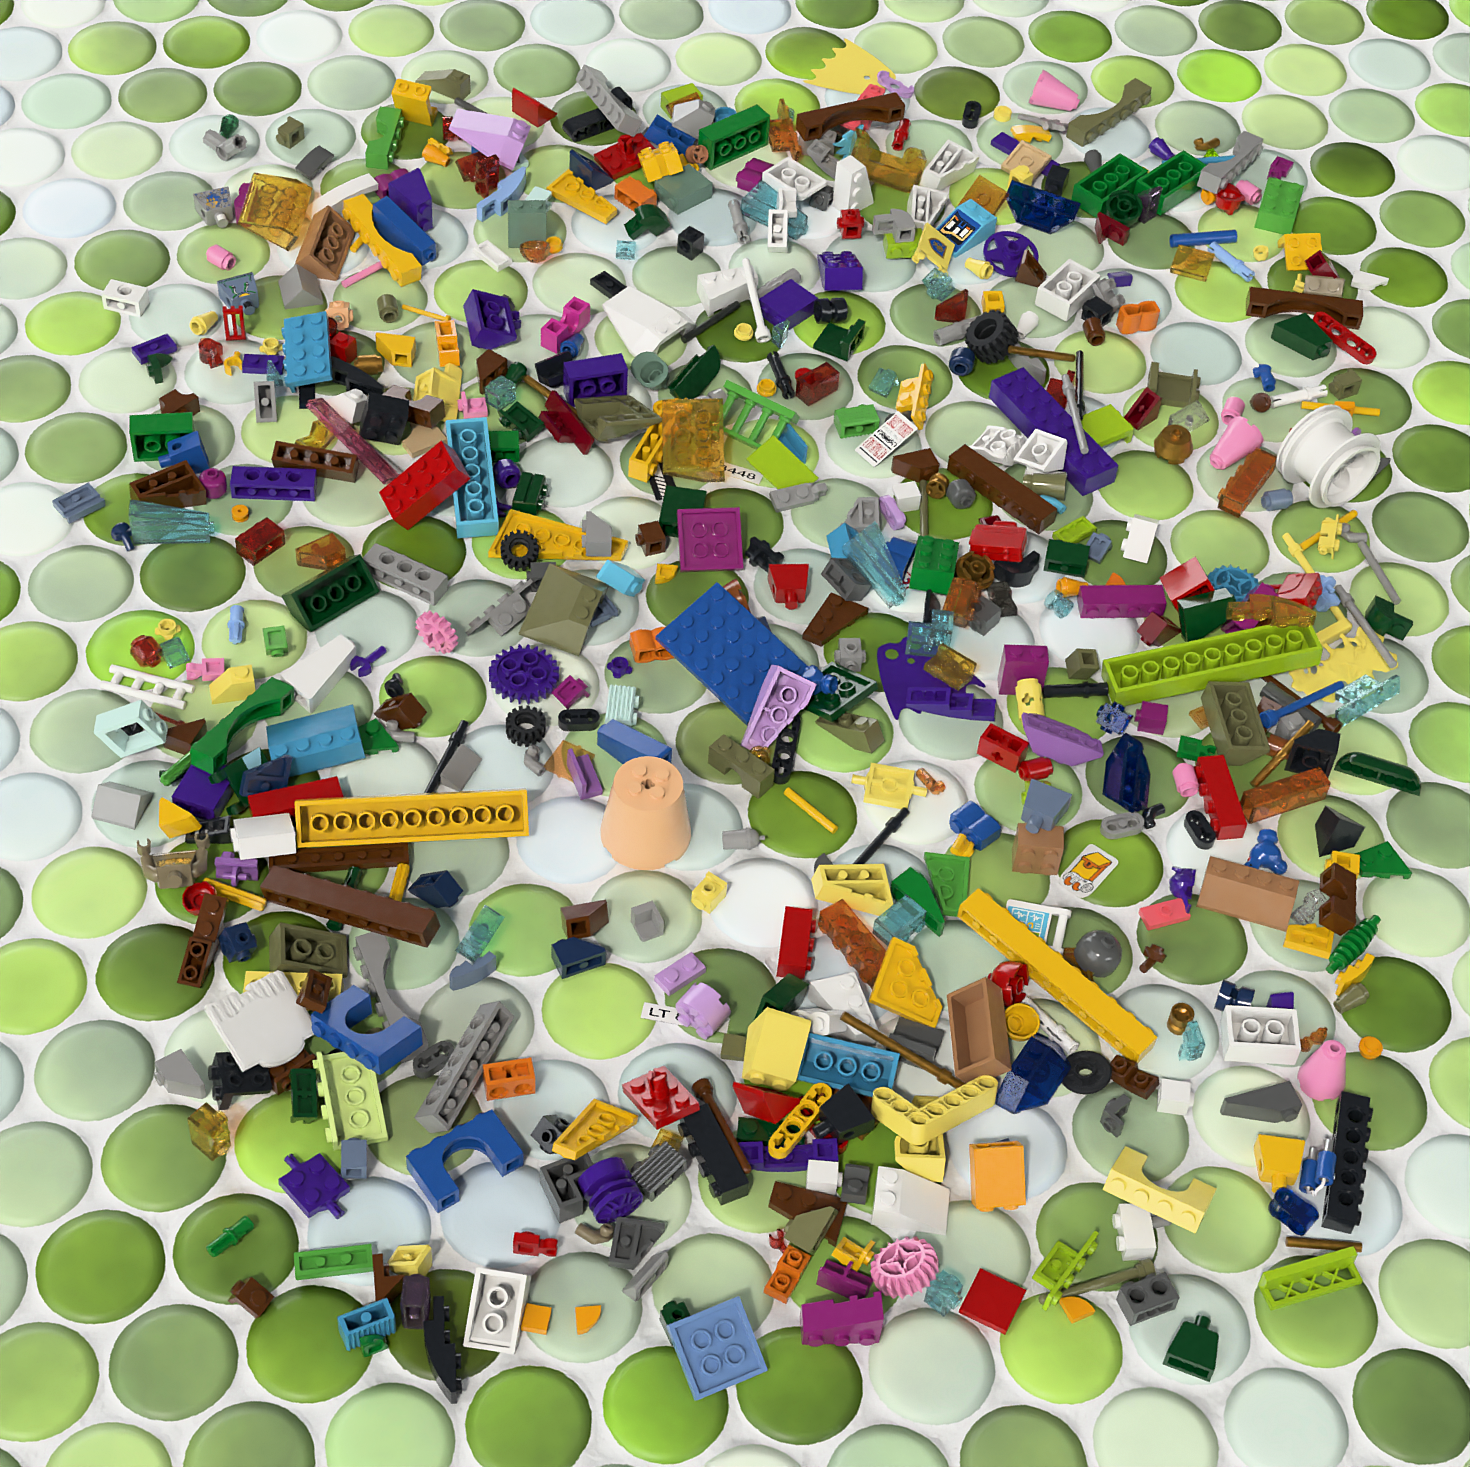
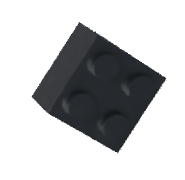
M369 392L360 419L359 437L399 445L408 420L409 400Z

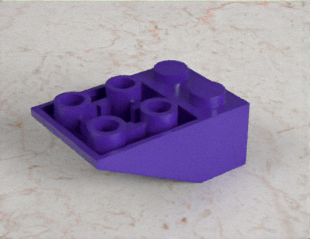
M825 251L822 254H817L821 283L824 290H862L863 266L855 254H852L851 251H842L841 254Z

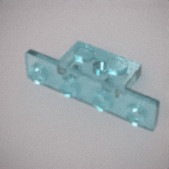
M1365 674L1343 687V689L1336 691L1335 699L1344 705L1335 710V718L1340 720L1343 726L1396 696L1400 693V676L1394 675L1381 683Z

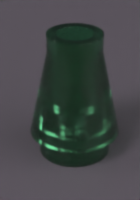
M232 114L224 116L221 120L219 134L229 139L239 128L238 118Z

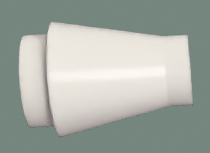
M1027 311L1021 315L1017 326L1019 339H1024L1038 325L1039 318L1034 312Z

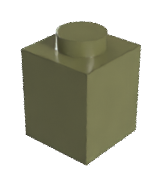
M1077 648L1065 659L1069 679L1088 680L1100 669L1096 649Z

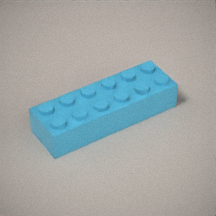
M487 417L446 420L447 445L456 451L470 477V480L453 493L457 538L497 535L499 532Z

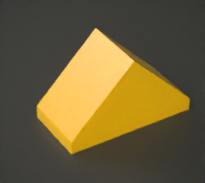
M163 797L159 800V827L169 839L197 831L202 827L190 812Z

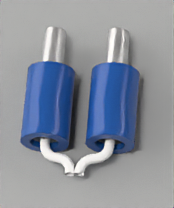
M1326 1139L1324 1151L1319 1153L1317 1148L1309 1149L1308 1159L1302 1163L1299 1184L1301 1192L1309 1195L1312 1194V1197H1315L1324 1186L1333 1184L1337 1158L1336 1154L1332 1152L1333 1140Z

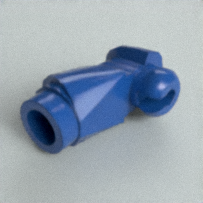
M1259 364V367L1253 368L1254 377L1258 378L1261 376L1264 391L1271 392L1275 389L1276 380L1271 373L1272 368L1267 364Z

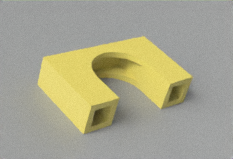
M1125 1146L1111 1168L1103 1190L1196 1234L1217 1188L1193 1178L1189 1188L1185 1191L1176 1192L1161 1188L1149 1181L1142 1172L1148 1156Z

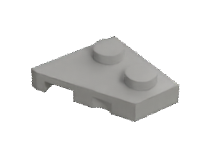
M858 497L854 507L848 512L844 523L857 530L858 533L880 532L879 497Z

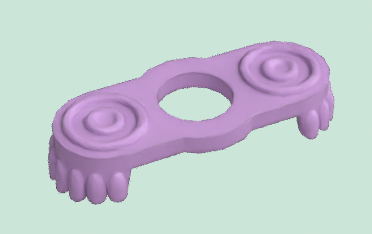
M884 70L878 72L877 82L887 88L888 91L896 92L903 98L912 97L914 93L912 85L908 88L900 81L889 77V72ZM895 84L900 88L894 89L890 85Z

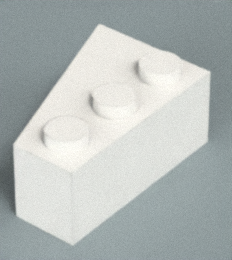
M948 139L925 168L919 185L941 191L973 173L980 156Z
M851 155L838 161L832 206L840 212L846 209H859L860 211L873 204L874 200L866 166Z
M913 185L907 201V213L912 216L916 228H922L923 231L924 225L927 222L931 226L934 225L944 208L949 193Z
M751 265L754 282L757 290L758 276L753 266ZM743 267L698 275L697 294L708 317L713 316L715 311L723 310L735 301L740 303L749 299L750 294Z
M855 972L810 982L808 999L811 1003L814 1002L818 1008L825 1011H845L878 1031ZM847 1023L846 1031L839 1033L842 1039L847 1042L869 1047L876 1045L875 1040Z

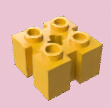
M662 142L658 144L659 147L652 150L651 147L642 149L641 153L637 154L648 183L661 179L663 176L684 171L678 151L672 142Z

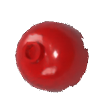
M1006 961L1000 963L992 973H989L987 978L1002 988L1004 1007L1008 1008L1011 1005L1021 1003L1025 999L1026 993H1022L1023 986H1028L1029 971L1026 964L1017 961Z

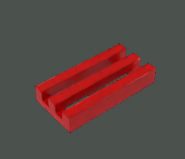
M243 305L236 309L235 306H231V309L223 306L226 341L246 340ZM230 314L232 316L234 335H230L228 315ZM236 314H239L241 335H238Z

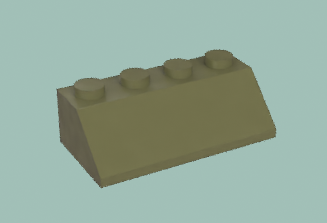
M1208 681L1201 696V701L1214 744L1217 747V754L1224 755L1227 766H1242L1269 753V743L1249 682Z

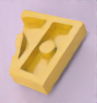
M1316 923L1288 925L1283 947L1329 959L1334 932L1325 927H1317Z

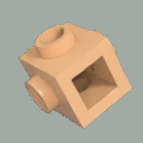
M333 301L330 302L329 308L325 309L328 314L329 328L345 330V328H349L350 321L353 322V310H350V302Z

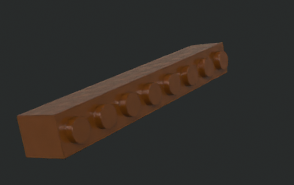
M273 866L260 885V889L267 902L428 948L440 928L437 914L430 908L417 907L409 902L403 903L393 900L388 896L382 897L372 894L367 890L361 891L349 885L333 883L328 879L315 878L307 873L294 872L289 868Z

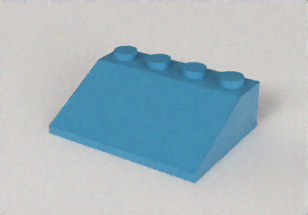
M353 704L266 726L271 761L284 755L293 757L289 777L366 758Z

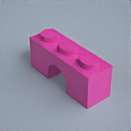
M574 296L563 307V315L560 321L551 318L541 328V347L557 354L563 341L579 333L590 322V304Z

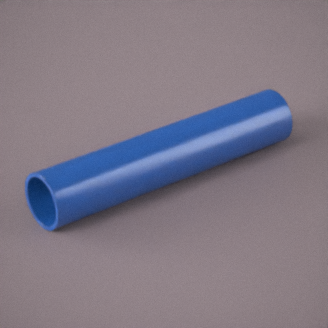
M1222 230L1171 234L1169 242L1171 247L1210 245L1214 241L1217 244L1236 243L1237 231Z

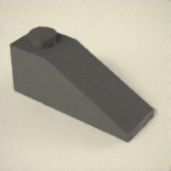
M1287 1081L1224 1098L1220 1113L1225 1116L1271 1123L1290 1122L1298 1117L1302 1103L1291 1082Z

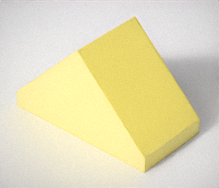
M429 1245L398 1246L387 1262L389 1263V1270L398 1275H405L407 1280L420 1285L432 1267L431 1247Z

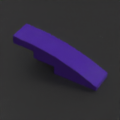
M908 687L906 707L951 718L995 721L997 702L996 699H974V693H952L951 688Z

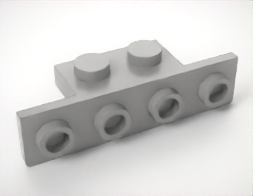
M529 579L525 584L520 581L512 588L514 593L511 595L508 593L504 594L497 600L500 603L497 607L492 604L483 612L486 616L482 619L478 616L469 623L471 628L466 631L467 635L471 634L486 620L500 636L505 634L527 615L530 606L519 593L533 583V581Z

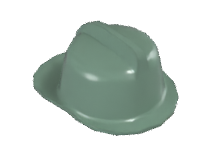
M646 351L638 354L630 366L633 376L643 386L651 390L666 389L669 380L667 364L653 352Z

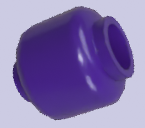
M502 459L494 464L493 477L501 488L511 489L518 485L521 471L513 460Z

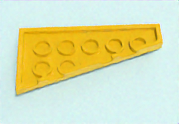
M510 509L488 551V558H501L500 546L506 534L510 536L511 531L516 534L517 530H521V533H524L525 530L528 531V535H534L539 548L537 559H608L611 561H621L628 547V541L612 537L611 557L586 556V548H582V535H586V532H582V528ZM517 544L513 546L511 552L516 557H523L527 554L528 549L525 545Z

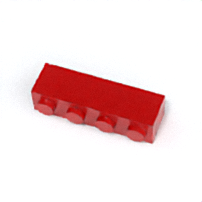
M1224 755L1198 757L1196 766H1194L1199 784L1198 791L1199 795L1203 796L1204 810L1206 814H1209L1210 825L1216 834V839L1243 838L1247 822Z
M335 776L253 794L247 797L251 817L289 813L293 823L296 822V799L337 798L344 796L338 777Z

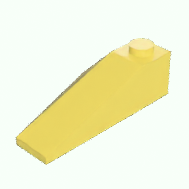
M914 1096L911 1104L921 1108L939 1097ZM943 1134L922 1145L911 1144L899 1135L896 1136L894 1151L897 1163L906 1171L929 1181L943 1182L946 1160Z

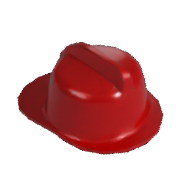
M1228 183L1224 190L1222 189L1215 194L1217 208L1223 210L1228 215H1232L1234 211L1238 210L1241 201L1246 199L1239 189L1231 183Z

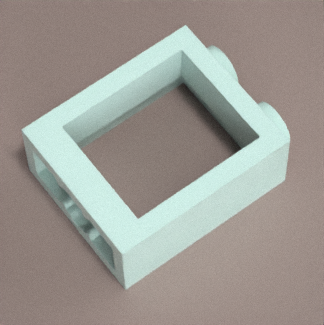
M142 700L97 715L94 727V734L120 758L165 743L168 731L166 722ZM137 722L145 731L128 736L121 728Z

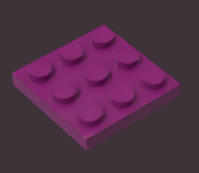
M740 507L677 509L680 572L743 570Z

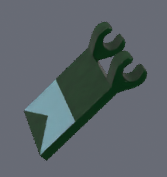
M260 747L208 777L211 784L219 783L227 778L239 799L238 802L226 808L229 816L237 815L249 807L248 797L239 794L244 771L268 762Z

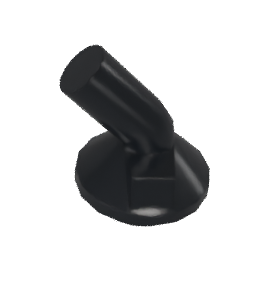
M395 673L392 675V679L388 680L384 685L387 695L391 698L404 695L401 675Z

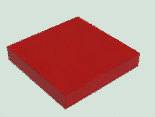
M980 1268L959 1309V1313L1006 1335L1026 1294V1290Z

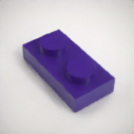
M167 333L133 346L131 349L132 354L142 365L148 362L147 355L155 353L168 355L177 351V345Z
M244 354L242 373L283 375L284 356Z

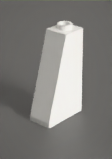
M340 634L280 675L281 681L294 687V700L311 714L350 669L351 660L356 656V646L352 640L346 639Z

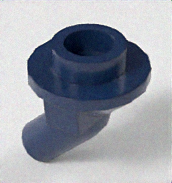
M125 522L116 524L111 530L112 538L118 542L123 541L127 552L135 549L130 538L133 535L131 527Z

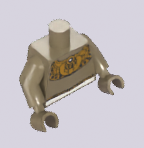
M198 833L195 834L194 838L199 850L149 855L151 853L150 839L147 838L146 846H141L139 840H137V853L142 856L140 860L145 878L152 882H157L160 889L194 885L196 878L207 870L208 851L206 849L210 846L208 834L206 833V837L203 840L199 839Z

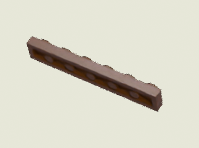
M408 842L296 849L294 854L269 856V872L273 866L289 868L298 873L348 870L352 866L360 869L397 867L400 863L409 865Z

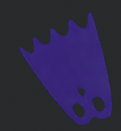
M909 635L904 637L899 643H887L878 648L877 662L880 678L888 704L896 720L899 719L901 710L905 708L918 714L922 712L906 707L908 687L951 688L952 693H966V687L970 684L983 688L986 687L980 679L953 656L922 636ZM911 641H918L922 648L918 651H913L908 647V644ZM888 649H894L898 652L899 656L896 659H889L886 657L885 652ZM913 658L915 662L910 664L907 660Z

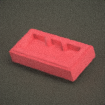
M1181 898L1139 909V915L1148 931L1190 920L1191 916L1190 913H1186L1185 905Z

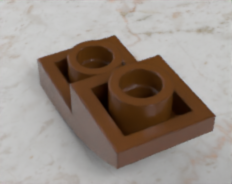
M1116 1055L1110 1062L1112 1068L1111 1080L1143 1099L1147 1100L1159 1085L1158 1077L1138 1070L1137 1063Z

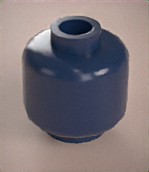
M967 347L954 349L949 359L950 371L958 376H965L972 372L975 364L974 352Z

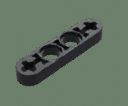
M798 714L792 720V728H787V724L777 737L772 768L775 769L773 782L776 784H786L791 777L801 721ZM788 736L791 737L793 741L784 742L781 738ZM785 753L790 757L788 759H781L778 755ZM780 767H784L783 775H778Z

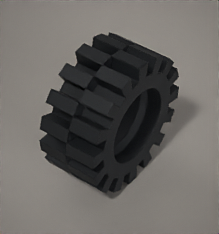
M517 530L516 534L511 531L510 536L506 534L501 542V559H503L505 566L508 564L509 569L512 570L515 567V571H519V568L525 571L527 566L529 569L531 568V562H537L539 556L536 538L534 539V535H528V531L524 530V533H521V530ZM517 544L525 545L528 552L523 557H516L511 552L513 546Z
M522 705L519 706V710L513 708L512 713H508V717H506V734L508 740L511 739V743L515 744L517 742V746L521 747L522 744H525V747H529V743L536 745V741L540 743L542 738L545 737L546 721L545 715H543L541 710L537 712L536 707H533L531 710L529 705H526V709H523ZM523 723L532 724L534 727L530 729H521L518 727V725Z

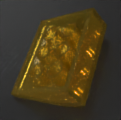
M254 172L237 224L289 251L299 238L313 188L297 179Z
M723 398L662 400L663 474L700 482H725Z

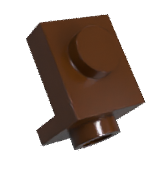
M249 1277L243 1281L238 1280L230 1290L232 1295L228 1302L231 1304L237 1302L254 1318H258L275 1296L255 1279Z

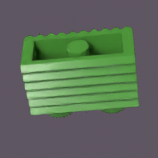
M861 404L857 407H842L835 410L833 422L840 438L843 439L850 438L851 436L873 434L879 428L880 419L874 404Z

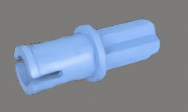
M234 605L230 608V620L227 623L229 641L234 645L241 643L242 630L245 627L243 621L244 608L240 605Z

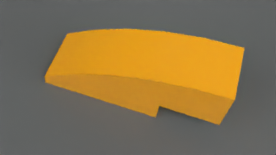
M454 320L435 321L440 367H445L448 363L460 366Z

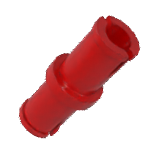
M907 118L900 120L899 126L894 132L895 138L891 146L896 151L903 149V144L908 138L911 122Z

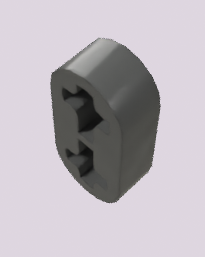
M440 1041L417 1055L413 1060L415 1076L427 1079L442 1070L454 1051L453 1045L447 1041ZM440 1051H442L443 1053L448 1052V1055H447V1056H445L444 1054L439 1055V1052H440ZM420 1064H423L424 1066L428 1065V1068H427V1069H425L424 1067H421V1068H420L419 1065H420Z

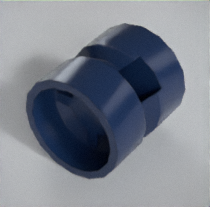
M1223 980L1214 1009L1224 1011L1226 1005L1250 1007L1255 990L1244 986L1237 988L1235 983Z

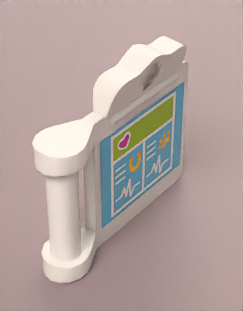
M1009 899L1006 909L1019 922H1023L1034 935L1041 937L1045 942H1047L1052 915L1058 916L1053 946L1049 947L1063 956L1064 949L1062 944L1067 920L1071 918L1072 911Z

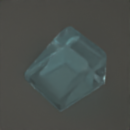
M785 320L773 327L771 342L779 349L783 347L788 337L789 320Z
M268 360L267 381H275V386H284L283 380L272 360Z
M179 637L159 644L160 654L170 669L190 661Z

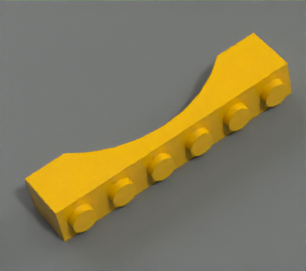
M361 194L344 200L342 210L344 219L350 222L353 230L358 232L364 244H367L373 255L378 257L383 268L387 269L391 274L392 279L397 281L401 287L421 280L422 265L414 255L392 246L375 229L372 221L373 205L367 197Z

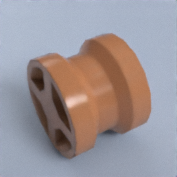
M692 145L687 148L685 156L691 164H702L708 159V150L703 145Z

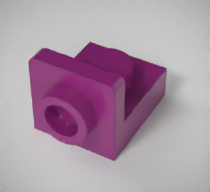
M571 675L552 692L566 709H569L582 695L586 698L590 696L585 690L588 686L580 678L575 680Z

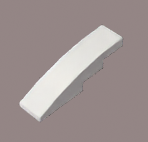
M369 173L357 177L322 195L305 207L303 213L311 221L314 214L329 205L338 214H342L344 200L378 190V183Z

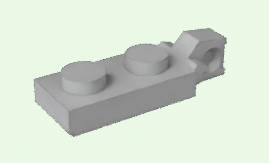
M812 482L770 491L769 496L777 513L814 504V501L819 500V497L826 495L828 489L825 483L814 485Z

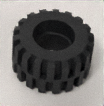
M990 310L988 313L987 311L984 312L981 316L978 315L970 323V327H967V333L965 334V343L969 349L974 352V355L981 362L987 364L991 362L996 363L998 360L1001 361L1006 355L1011 354L1008 353V347L1010 345L1015 346L1018 343L1017 337L1019 336L1016 327L1006 314L999 310L996 312Z

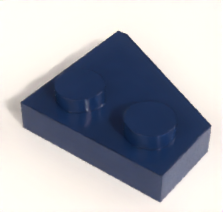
M284 755L244 771L239 794L247 797L287 787L293 757Z

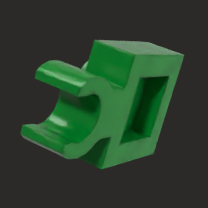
M1181 735L1176 757L1197 762L1198 757L1214 756L1217 747L1213 745L1204 746L1200 739Z

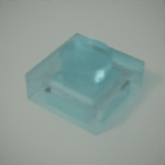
M617 240L616 259L635 260L636 242Z

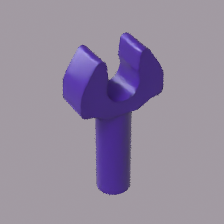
M380 646L365 658L355 656L351 660L350 670L353 671L361 666L358 670V677L369 675L371 673L370 665L387 653L386 648Z

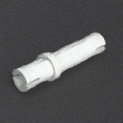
M1324 384L1312 388L1307 386L1302 388V390L1270 396L1271 402H1273L1270 407L1275 408L1302 401L1310 402L1315 398L1326 397L1328 391H1323V389L1327 387Z
M1027 997L1021 1002L1034 1008L1039 1015V1027L1049 1036L1048 1038L1051 1042H1056L1068 1055L1073 1054L1078 1049L1079 1043L1065 1032V1028L1062 1025H1057L1030 998Z

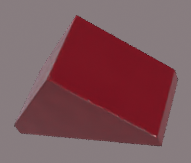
M1146 387L1124 416L1125 420L1136 430H1140L1157 419L1162 398Z

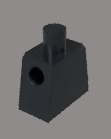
M846 1084L820 1106V1122L814 1125L812 1130L818 1139H822L830 1134L833 1138H837L838 1144L873 1131L875 1118L851 1086Z

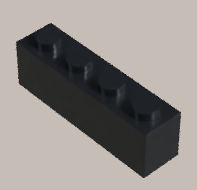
M708 1103L701 1105L699 1111L680 1119L678 1131L681 1137L686 1138L688 1141L690 1155L692 1158L696 1157L699 1163V1172L703 1178H707L712 1197L717 1198L722 1206L747 1196L749 1181Z

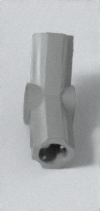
M211 129L206 131L203 137V143L215 150L217 156L223 161L244 150L247 143L245 137L239 134L226 139Z

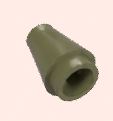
M1351 984L1333 1002V1005L1342 1014L1365 1004L1369 998V993L1363 984Z

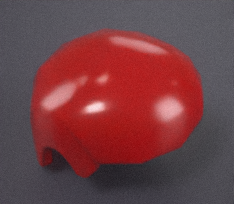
M207 881L188 886L182 894V904L192 915H199L204 893L218 896L215 887Z

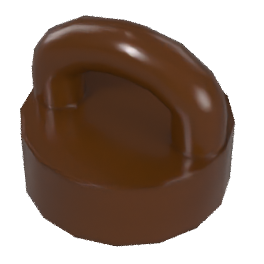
M1260 392L1254 394L1249 403L1253 410L1265 412L1271 406V398L1268 394Z

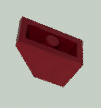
M1152 611L1137 632L1142 636L1140 639L1148 646L1153 644L1160 647L1180 634L1181 629L1168 617Z

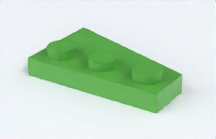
M924 852V860L942 915L957 917L960 904L967 899L970 857Z

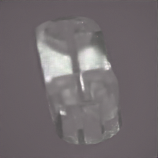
M1319 889L1308 892L1303 899L1304 904L1295 909L1290 918L1295 924H1311L1314 920L1315 912L1319 911V907L1327 899Z

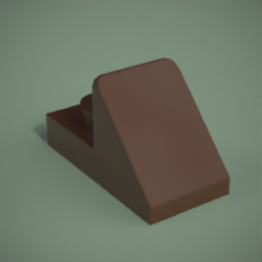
M310 968L296 999V1004L322 1014L327 1005L332 978Z
M383 1253L372 1254L375 1300L379 1301L387 1298L389 1304H391L406 1287L405 1275L390 1276L389 1263H383Z

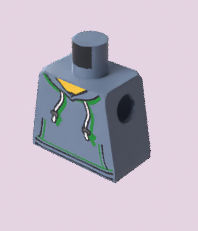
M253 272L217 281L219 298L229 309H231V306H235L236 309L243 305L244 314L252 315L255 312V308L259 307L258 291Z

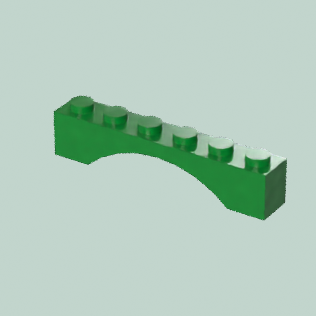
M274 677L261 684L252 695H249L244 702L236 706L229 715L222 718L214 728L208 730L198 742L191 746V765L210 774L219 771L227 763L228 747L233 738L252 723L283 714L294 704V687Z

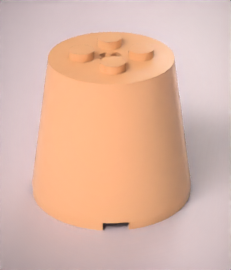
M651 756L638 757L624 763L616 772L600 830L602 844L612 854V858L615 861L633 869L656 870L664 868L665 864L673 860L677 861L686 852L690 844L691 827L683 779L678 769L670 762Z

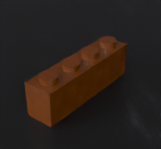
M281 441L275 442L271 458L274 468L316 469L318 477L352 483L356 481L359 468L356 454Z

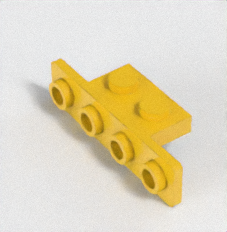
M925 363L921 364L919 377L901 381L896 403V410L899 412L912 410L911 419L918 430L923 429L924 421L926 420V409L928 408L929 394H931V384L934 380L933 372L928 369Z

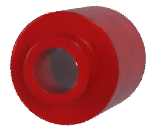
M1038 757L1022 761L1018 768V773L1024 781H1031V779L1041 780L1052 775L1053 766L1049 758Z

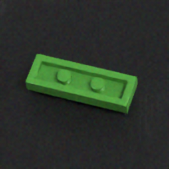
M371 1244L295 1252L296 1280L373 1272Z

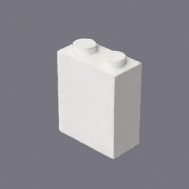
M289 813L233 819L234 828H230L231 842H233L234 852L239 853L240 860L296 853L295 831Z

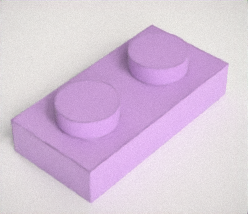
M690 952L656 974L654 981L670 996L706 973V967Z

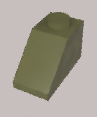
M829 1206L796 1215L794 1220L790 1219L786 1224L784 1238L814 1256L839 1211Z

